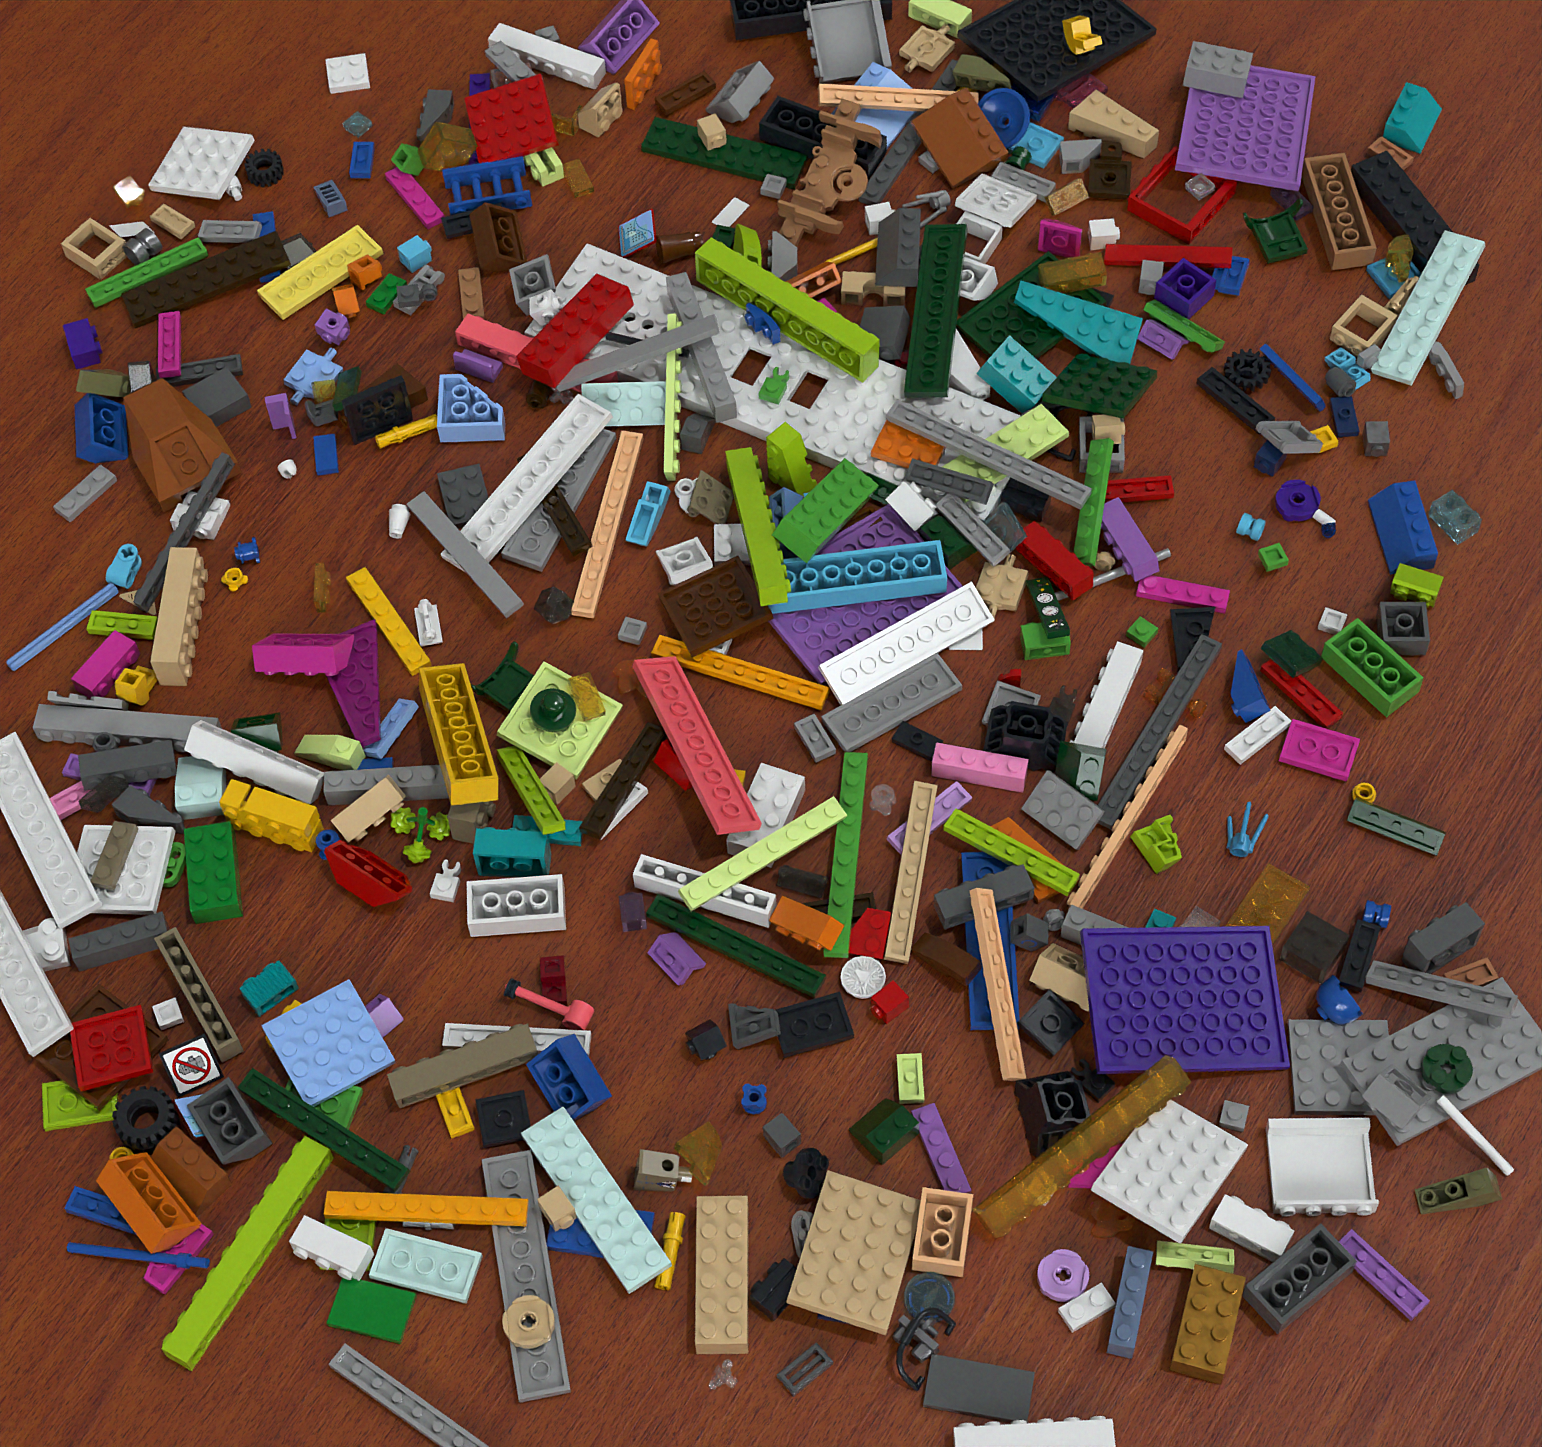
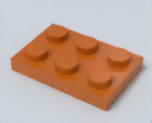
M652 38L649 40L624 79L627 108L635 110L637 105L643 101L645 92L652 87L654 78L661 72V51L659 50L658 40Z
M886 420L871 450V457L905 468H909L912 458L938 466L946 447Z

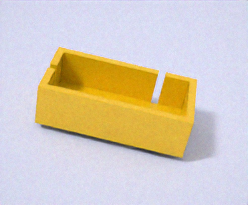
M231 779L219 803L226 821H231L235 830L243 829L256 837L264 836L277 844L285 843L291 845L298 851L306 850L312 852L314 850L316 837L324 830L316 806L258 787H254L246 802L244 800L251 789V785Z

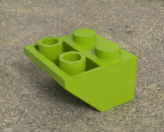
M1399 563L1390 594H1393V597L1398 600L1407 601L1409 599L1416 602H1426V608H1429V606L1434 607L1444 577Z

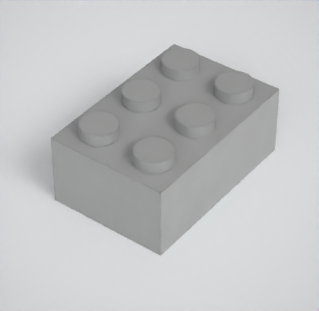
M1193 41L1183 86L1243 98L1253 53Z

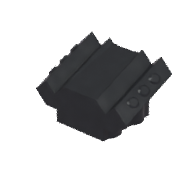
M1011 701L1009 706L1000 705L991 709L983 751L1029 759V769L1036 771L1043 768L1045 771L1048 770L1053 773L1056 770L1060 741H1065L1068 722L1060 715L1052 714L1049 707Z
M1063 1071L1016 1081L1014 1095L1019 1098L1018 1110L1022 1115L1025 1125V1137L1031 1141L1029 1153L1035 1157H1041L1089 1147L1090 1131L1088 1123L1092 1118L1081 1080H1075L1072 1073Z

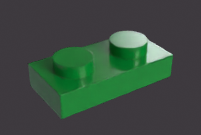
M389 273L366 300V306L384 315L398 296L397 286H405L407 281Z

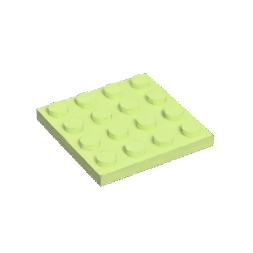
M543 662L498 729L497 736L551 766L557 762L572 773L574 779L577 780L621 712L623 705L552 665ZM550 688L560 689L573 698L576 704V716L566 731L547 732L534 726L530 716V705L534 696L540 691Z

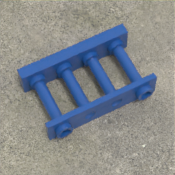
M523 156L442 169L445 188H452L454 202L448 203L450 215L475 210L485 202L494 205L501 203L502 207L511 210L532 207L530 190L523 191L521 176H526ZM512 178L515 192L503 194L500 180ZM492 182L495 196L482 197L480 183ZM472 185L474 199L462 201L460 187Z

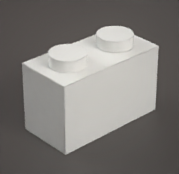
M903 481L885 500L915 532H920L921 526L939 514L935 510L937 506L930 498L927 497L925 499L920 494L922 490L915 482Z

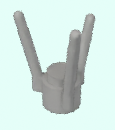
M940 190L917 195L915 198L921 200L903 204L902 208L929 202L933 209H938L920 223V228H922L938 215L946 212V206H949L951 201L948 192Z

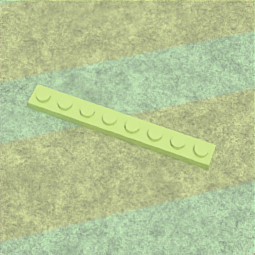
M676 313L668 314L667 331L683 326L682 321L678 320ZM682 347L667 352L664 474L667 481H676V473L680 472V463L676 458L677 453H680V441L677 440V433L681 431L680 420H677V414L681 413V401L678 400V393H681L682 386L681 380H678V373H682V362L679 360V354H682Z
M833 796L678 890V893L689 910L693 911L844 820L847 814Z

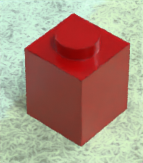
M894 980L871 997L870 1010L878 1020L882 1019L886 1024L909 1007V996Z

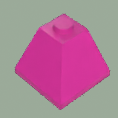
M1045 218L1040 222L1038 251H1049L1052 254L1079 260L1082 229L1065 222Z

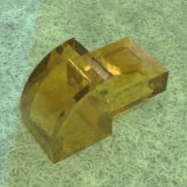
M1409 234L1394 238L1388 246L1385 258V267L1392 266V272L1396 274L1398 282H1405L1410 271L1409 264L1411 263L1414 250Z

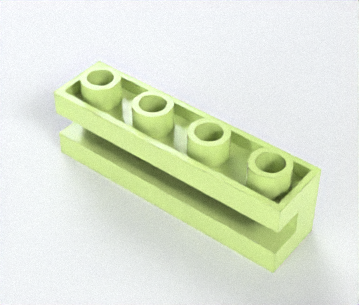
M553 148L523 156L525 165L530 166L533 178L535 180L538 179L542 187L564 178L563 164Z

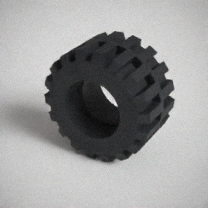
M140 1086V1090L136 1091L135 1088L130 1090L131 1094L128 1096L124 1094L121 1097L123 1101L116 1103L117 1111H113L112 1117L114 1121L112 1122L116 1133L126 1148H130L136 1154L139 1150L141 1153L151 1151L153 1154L157 1144L177 1125H180V1118L175 1105L169 1095H166L165 1091L161 1089L158 1091L153 1086H150L149 1090H147L146 1086ZM149 1112L159 1114L157 1120L151 1126L144 1129L134 1128L137 1119L143 1114Z

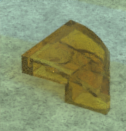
M709 1121L677 1141L674 1147L691 1164L689 1172L704 1186L709 1183L722 1149L720 1137Z

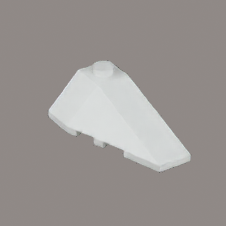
M922 245L919 247V266L921 261ZM964 257L960 296L973 301L986 299L998 285L995 268Z

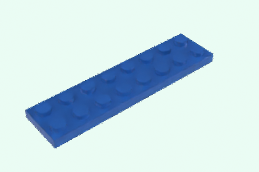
M985 852L961 853L963 882L975 881L988 873L996 874L1009 867L1006 863ZM1011 906L997 911V918L1017 1023L1020 1017L1015 944L1010 943L1011 921L1013 920V907ZM974 919L965 922L966 952L980 960L981 963L980 972L968 985L970 1029L994 1030Z

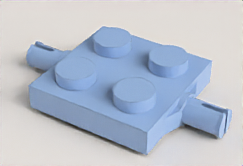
M329 348L324 356H319L306 350L283 379L284 385L294 389L296 392L290 399L293 405L297 406L303 397L321 402L338 380L339 373L343 372V367L331 361L337 354L335 349Z

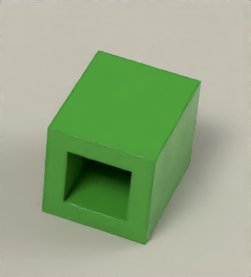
M401 143L391 158L401 172L416 176L420 174L428 162L427 157L418 147Z

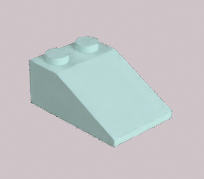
M193 756L178 758L175 781V807L178 814L184 820L224 815L219 801L226 790V768L215 767L212 765V762L206 759H197Z

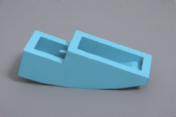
M647 481L642 498L638 500L625 539L627 542L648 546L662 517L671 492L667 486Z

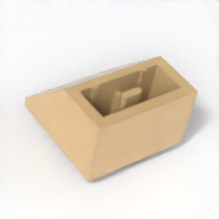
M618 83L601 88L578 113L579 128L599 138L603 132L609 129L615 119L621 116L623 109L620 85Z

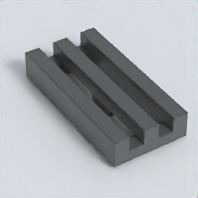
M816 1342L779 1372L777 1378L779 1381H782L785 1388L794 1397L831 1367L833 1361ZM815 1352L819 1353L818 1356H816L812 1361L805 1365L790 1379L786 1378L787 1375H789L793 1370H795L804 1361L811 1357ZM823 1359L825 1360L820 1366L813 1370L803 1380H801L798 1384L793 1386V1384L797 1380H799L803 1375L810 1371L814 1366H816Z

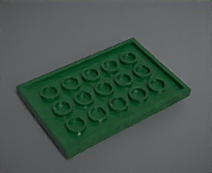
M1048 251L957 320L956 329L989 358L1010 335L1032 356L1038 359L1065 337L1056 328L1052 329L1043 319L1033 316L1014 303L1020 281L1106 307L1107 301Z

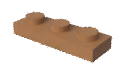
M479 267L458 270L463 319L467 314H471L485 320Z

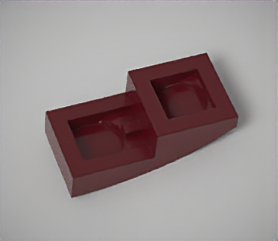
M564 955L540 957L542 996L568 1006Z

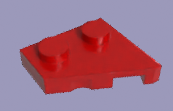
M867 908L851 929L849 954L883 960L892 912Z

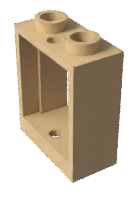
M91 218L81 224L76 231L61 243L65 256L100 280L127 257L122 247L126 241ZM94 235L110 244L95 259L79 250Z
M1361 295L1333 325L1330 340L1358 357V354L1374 344L1379 346L1394 327L1398 315ZM1356 315L1379 328L1368 341L1345 329L1347 324Z

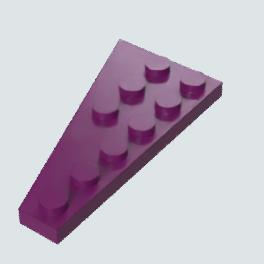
M375 619L340 633L354 634V642L347 667L339 671V674L326 676L355 740L360 742L362 748L381 740L378 636Z

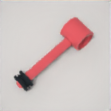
M513 978L505 986L504 996H508L511 999H515L518 996L563 1015L562 1023L569 1030H585L595 1012L592 1006L580 1000H573L569 1007L520 987L521 982Z

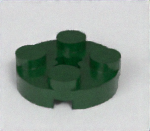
M1439 1044L1427 1051L1421 1062V1074L1427 1084L1430 1082L1432 1086L1436 1087V1091L1444 1094H1454L1461 1091L1469 1083L1473 1074V1066L1463 1047ZM1444 1064L1451 1066L1450 1074L1445 1069H1441Z

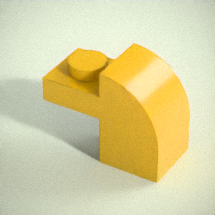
M1079 15L1062 21L1066 42L1075 55L1094 50L1095 46L1102 44L1101 36L1091 33L1089 17Z
M137 666L135 670L125 668L114 683L117 697L138 705L146 704L150 699L149 692L158 680L154 670Z

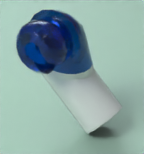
M1318 509L1314 513L1313 518L1321 523L1322 535L1326 538H1331L1336 533V521L1321 509Z

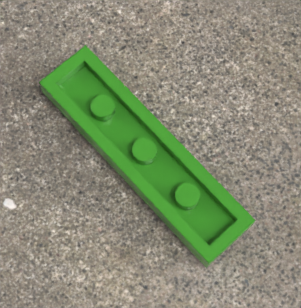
M1153 300L1146 303L1143 310L1149 313L1152 319L1164 322L1170 330L1179 331L1184 335L1185 339L1200 344L1203 350L1215 352L1223 348L1225 341L1159 301Z

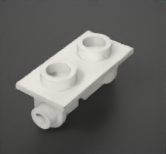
M427 599L420 600L418 608H414L420 646L443 643L437 605H431Z

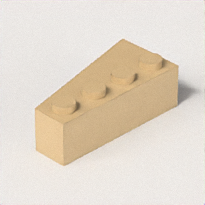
M1098 90L1092 92L1069 114V130L1074 132L1076 130L1082 131L1084 136L1090 138L1092 136L1102 139L1103 143L1105 141L1120 142L1123 151L1143 159L1157 148L1158 129Z

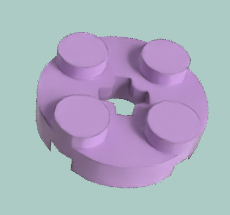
M1065 1249L1053 1251L1052 1254L1046 1258L1044 1257L1039 1264L1037 1280L1040 1290L1052 1300L1069 1302L1086 1290L1089 1281V1269L1077 1253ZM1061 1270L1067 1271L1066 1275L1070 1276V1279L1060 1281L1056 1274H1060Z

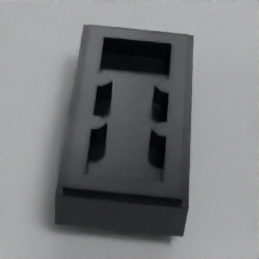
M902 721L892 737V743L931 762L936 743L943 744L942 739Z

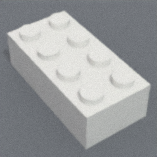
M764 763L760 764L747 796L762 825L759 830L729 833L727 838L728 854L735 856L792 822L805 792L804 776ZM774 862L767 865V867L772 868Z
M562 874L467 881V924L470 936L566 930L565 887Z

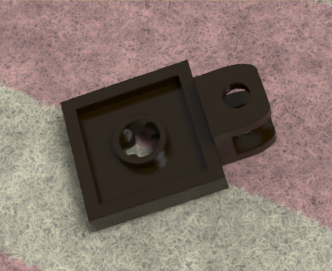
M1105 141L1102 144L1100 160L1090 159L1088 197L1127 200L1130 196L1132 161H1121L1122 145L1120 142ZM1113 147V148H1115L1116 150H1115V151H1109L1108 148ZM1108 177H1112L1114 181L1108 182L1106 180Z

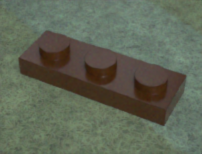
M703 71L655 97V104L667 116L714 90L716 82Z

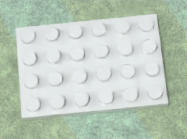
M1160 1094L1094 1182L1091 1191L1181 1244L1242 1157L1248 1144Z

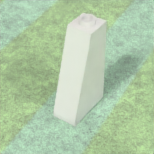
M956 329L949 386L980 400H985L990 397V385L976 374L980 366Z

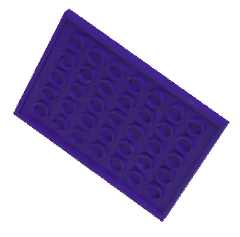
M1269 926L1082 928L1080 931L1097 1074L1287 1070L1290 1067Z

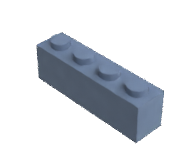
M1131 1246L1127 1247L1106 1352L1108 1354L1130 1359L1133 1357L1153 1251Z

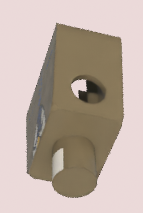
M640 1149L635 1165L634 1190L672 1192L675 1190L677 1181H692L693 1167L679 1166L678 1155Z

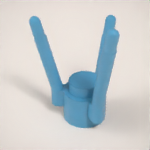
M1251 802L1246 804L1241 831L1236 833L1234 837L1232 817H1227L1228 842L1226 848L1230 849V853L1237 857H1247L1248 853H1253L1254 845L1269 817L1268 814L1264 815L1250 841L1249 835L1246 834Z

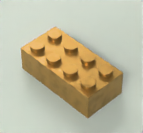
M1198 1264L1194 1265L1171 1361V1371L1221 1384L1246 1277Z

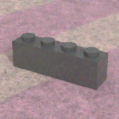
M172 740L78 755L84 791L121 786L133 782H144L157 778H168L175 776L177 773Z
M1024 864L1019 866L1012 865L996 874L988 873L981 879L965 881L958 887L940 890L937 894H934V908L945 930L974 920L970 890L972 889L993 890L997 912L1032 900L1034 898V886Z
M158 912L72 937L68 940L73 961L80 972L159 949L154 938L170 929L163 912Z

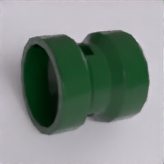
M1017 146L1013 149L1011 156L1008 157L1005 163L1025 170V166L1032 159V155L1026 148Z

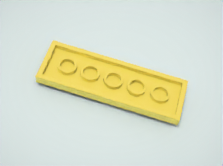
M356 225L258 289V296L284 320L348 278L347 264L367 254L373 259H377L383 255V250L368 234Z

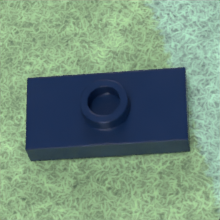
M1352 396L1330 398L1329 403L1336 436H1359L1360 431Z

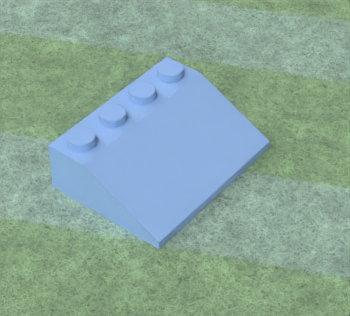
M875 62L871 63L854 85L913 89L893 71ZM838 107L831 114L834 115ZM861 108L855 122L864 123L880 130L882 135L887 136L888 149L916 111Z

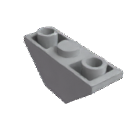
M772 231V240H768V253H772V256H768V269H772V273L785 282L797 276V247L777 231Z

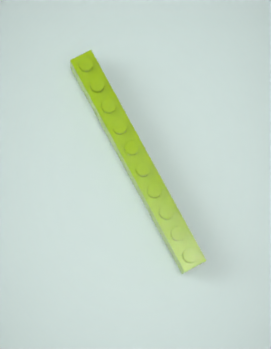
M751 447L725 451L727 470L760 605L766 606L788 602L787 593L791 592L790 581L785 579L787 578L786 565L783 564L782 550H779V540L772 536L776 527L773 522L771 508L767 509L769 508L768 495H766L764 481L760 482L762 481L761 468H759L758 456H753Z
M304 1136L301 1142L295 1144L291 1157L287 1163L284 1162L281 1165L275 1181L266 1187L264 1197L259 1204L252 1208L250 1218L246 1224L240 1226L237 1230L234 1242L231 1246L225 1248L217 1267L212 1268L208 1273L205 1285L202 1289L196 1291L188 1310L183 1311L179 1316L178 1325L174 1331L168 1333L165 1337L161 1349L166 1357L191 1371L194 1369L334 1159L329 1148L307 1136Z

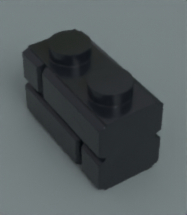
M1010 477L1002 493L1000 507L1004 508L1008 513L1016 512L1024 515L1029 520L1042 521L1050 506L1052 496Z
M785 1258L780 1263L774 1262L767 1271L768 1276L762 1282L758 1280L750 1290L752 1305L762 1311L772 1321H775L789 1305L786 1302L797 1270Z

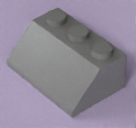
M760 61L737 69L705 110L710 114L716 113L717 117L731 123L739 120L744 121L750 115L749 111L760 102L759 98L769 91L774 77Z

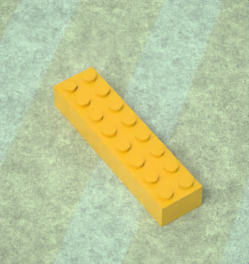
M465 664L419 668V691L450 804L463 805L498 800V775Z

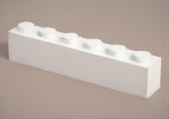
M501 23L497 25L488 38L489 48L501 40L530 68L575 82L584 87L596 89L606 74L605 59Z
M1118 641L1115 648L1109 650L1106 658L1108 662L1107 667L1101 668L1098 677L1101 681L1099 685H1094L1090 698L1093 699L1090 704L1086 703L1082 714L1084 720L1077 723L1074 732L1077 736L1074 741L1070 740L1071 743L1105 749L1142 663L1143 650Z
M202 720L192 725L184 748L185 751L191 753V756L197 759H206L212 762V765L215 767L227 768L233 771L232 773L236 776L248 777L257 785L269 786L278 794L292 796L295 800L306 804H311L318 799L324 782V772Z
M641 854L633 872L635 888L684 902L678 890L705 873ZM738 883L700 907L769 928L771 924L769 919L777 903L776 894Z
M1094 1416L1090 1420L1081 1421L1077 1417H1070L1062 1422H1053L1052 1419H1041L1037 1423L1016 1420L1006 1425H1001L1000 1422H987L985 1426L962 1423L958 1427H954L953 1431L954 1447H1116L1113 1419H1106L1105 1416Z

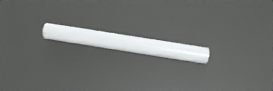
M1441 1095L1436 1100L1506 1176L1514 1171L1513 1167L1444 1095Z

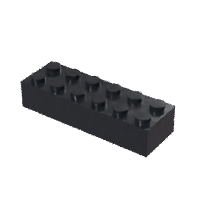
M777 96L759 122L760 140L777 147L806 154L807 158L813 160L815 159L812 153L813 148L816 146L823 148L821 143L823 140L821 135L822 129H825L826 125L834 128L836 126L821 122L818 115L820 111ZM881 134L882 144L880 148L860 139L857 141L854 150L857 155L855 164L864 169L868 181L887 153V136Z

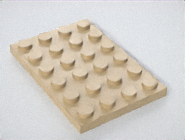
M828 1170L786 1303L886 1335L916 1232L921 1200Z

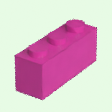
M114 630L71 678L76 691L90 699L92 696H106L123 670L137 661L140 652L136 642Z

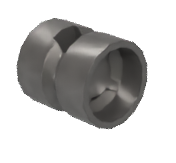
M144 228L136 234V239L131 238L122 246L126 256L135 265L149 260V256H155L163 249L158 237L148 228Z

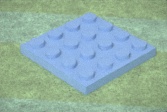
M349 979L261 1025L299 1096L313 1107L396 1063Z

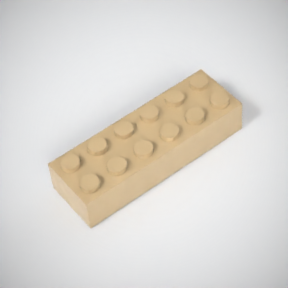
M170 547L150 661L160 685L187 686L188 677L192 676L191 658L195 657L194 640L198 638L199 634L197 622L201 620L202 616L200 604L205 598L203 585L208 580V571L204 569L203 557H200L197 548Z
M697 1196L696 1353L748 1354V1196Z

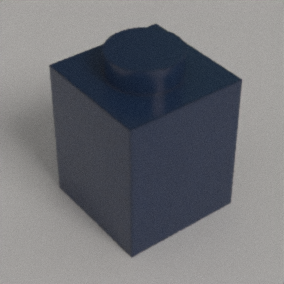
M1267 440L1256 454L1254 467L1260 472L1273 477L1286 460L1287 454L1282 453L1280 449Z

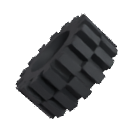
M261 149L259 153L255 150V155L250 153L248 155L249 158L245 160V169L248 179L252 184L254 183L255 186L260 184L261 187H265V184H268V187H270L272 182L277 184V179H282L284 169L280 155H277L276 151L271 152V149H267V152H265L264 149ZM262 166H271L266 170H258Z

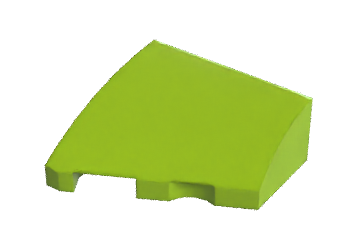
M1171 815L1155 820L1150 826L1134 831L1130 836L1156 874L1170 868L1182 858L1181 851L1177 846V834L1172 833L1170 824L1173 818Z

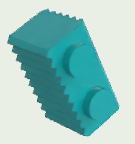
M278 960L276 963H270L265 966L263 971L256 977L248 978L239 989L244 999L260 1017L298 990L299 987L293 976Z

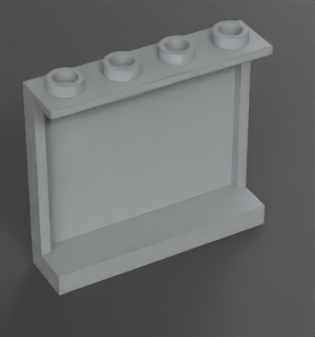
M843 0L810 5V1H807L806 9H803L804 20L809 23L807 37L808 40H812L813 46L810 47L811 58L816 61V65L813 66L815 78H819L820 84L860 78L872 62L891 70L892 64L880 0Z

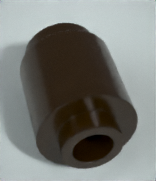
M533 380L526 396V402L532 408H544L548 402L552 387Z

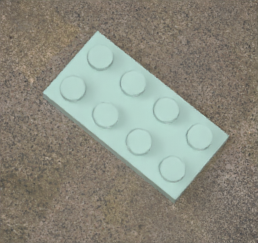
M666 381L581 384L583 397L611 412L613 418L606 426L665 425Z
M385 1228L369 1277L370 1279L467 1304L483 1256L480 1252Z

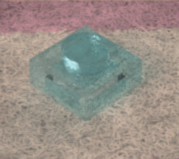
M357 111L343 122L346 130L359 138L372 127V121Z

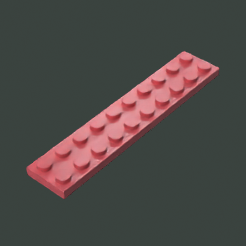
M676 656L634 660L632 667L716 834L759 830L762 823Z

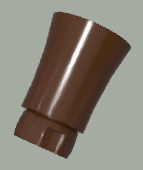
M700 232L656 235V250L661 264L684 256L694 255L703 245Z

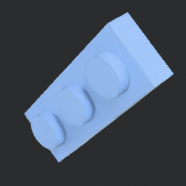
M398 699L381 723V740L363 747L366 757L382 759L387 754L390 746L400 736L403 728L419 708L415 701Z

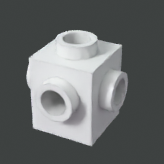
M552 290L529 298L530 316L541 326L548 324L564 307L562 298L557 296Z

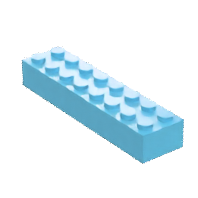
M936 540L815 555L808 563L799 557L783 559V564L786 565L787 578L785 579H789L791 592L787 593L788 602L768 605L772 614L945 593L947 592V573L941 542Z

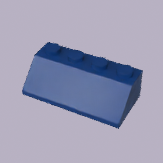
M1415 480L1393 483L1369 498L1368 505L1389 573L1396 574L1399 563L1421 570L1433 569L1438 551Z

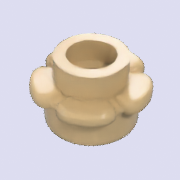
M1109 552L1097 553L1095 568L1102 572L1110 571L1115 564V558Z

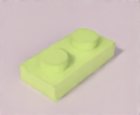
M921 1053L897 1054L899 1104L924 1103Z

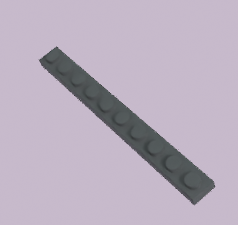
M951 60L931 90H958L960 86H956L952 72L958 61ZM916 111L868 181L865 192L859 197V202L869 206L882 202L922 143L911 125V121L924 112Z
M1201 634L1099 802L1098 806L1105 811L1098 821L1099 824L1112 830L1114 823L1122 815L1127 802L1131 800L1137 786L1143 780L1148 768L1152 765L1159 750L1163 747L1170 732L1175 727L1222 649V643Z

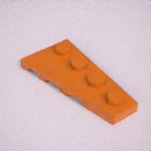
M1010 817L990 826L1062 864ZM1030 877L1034 886V899L1037 904L1060 893Z

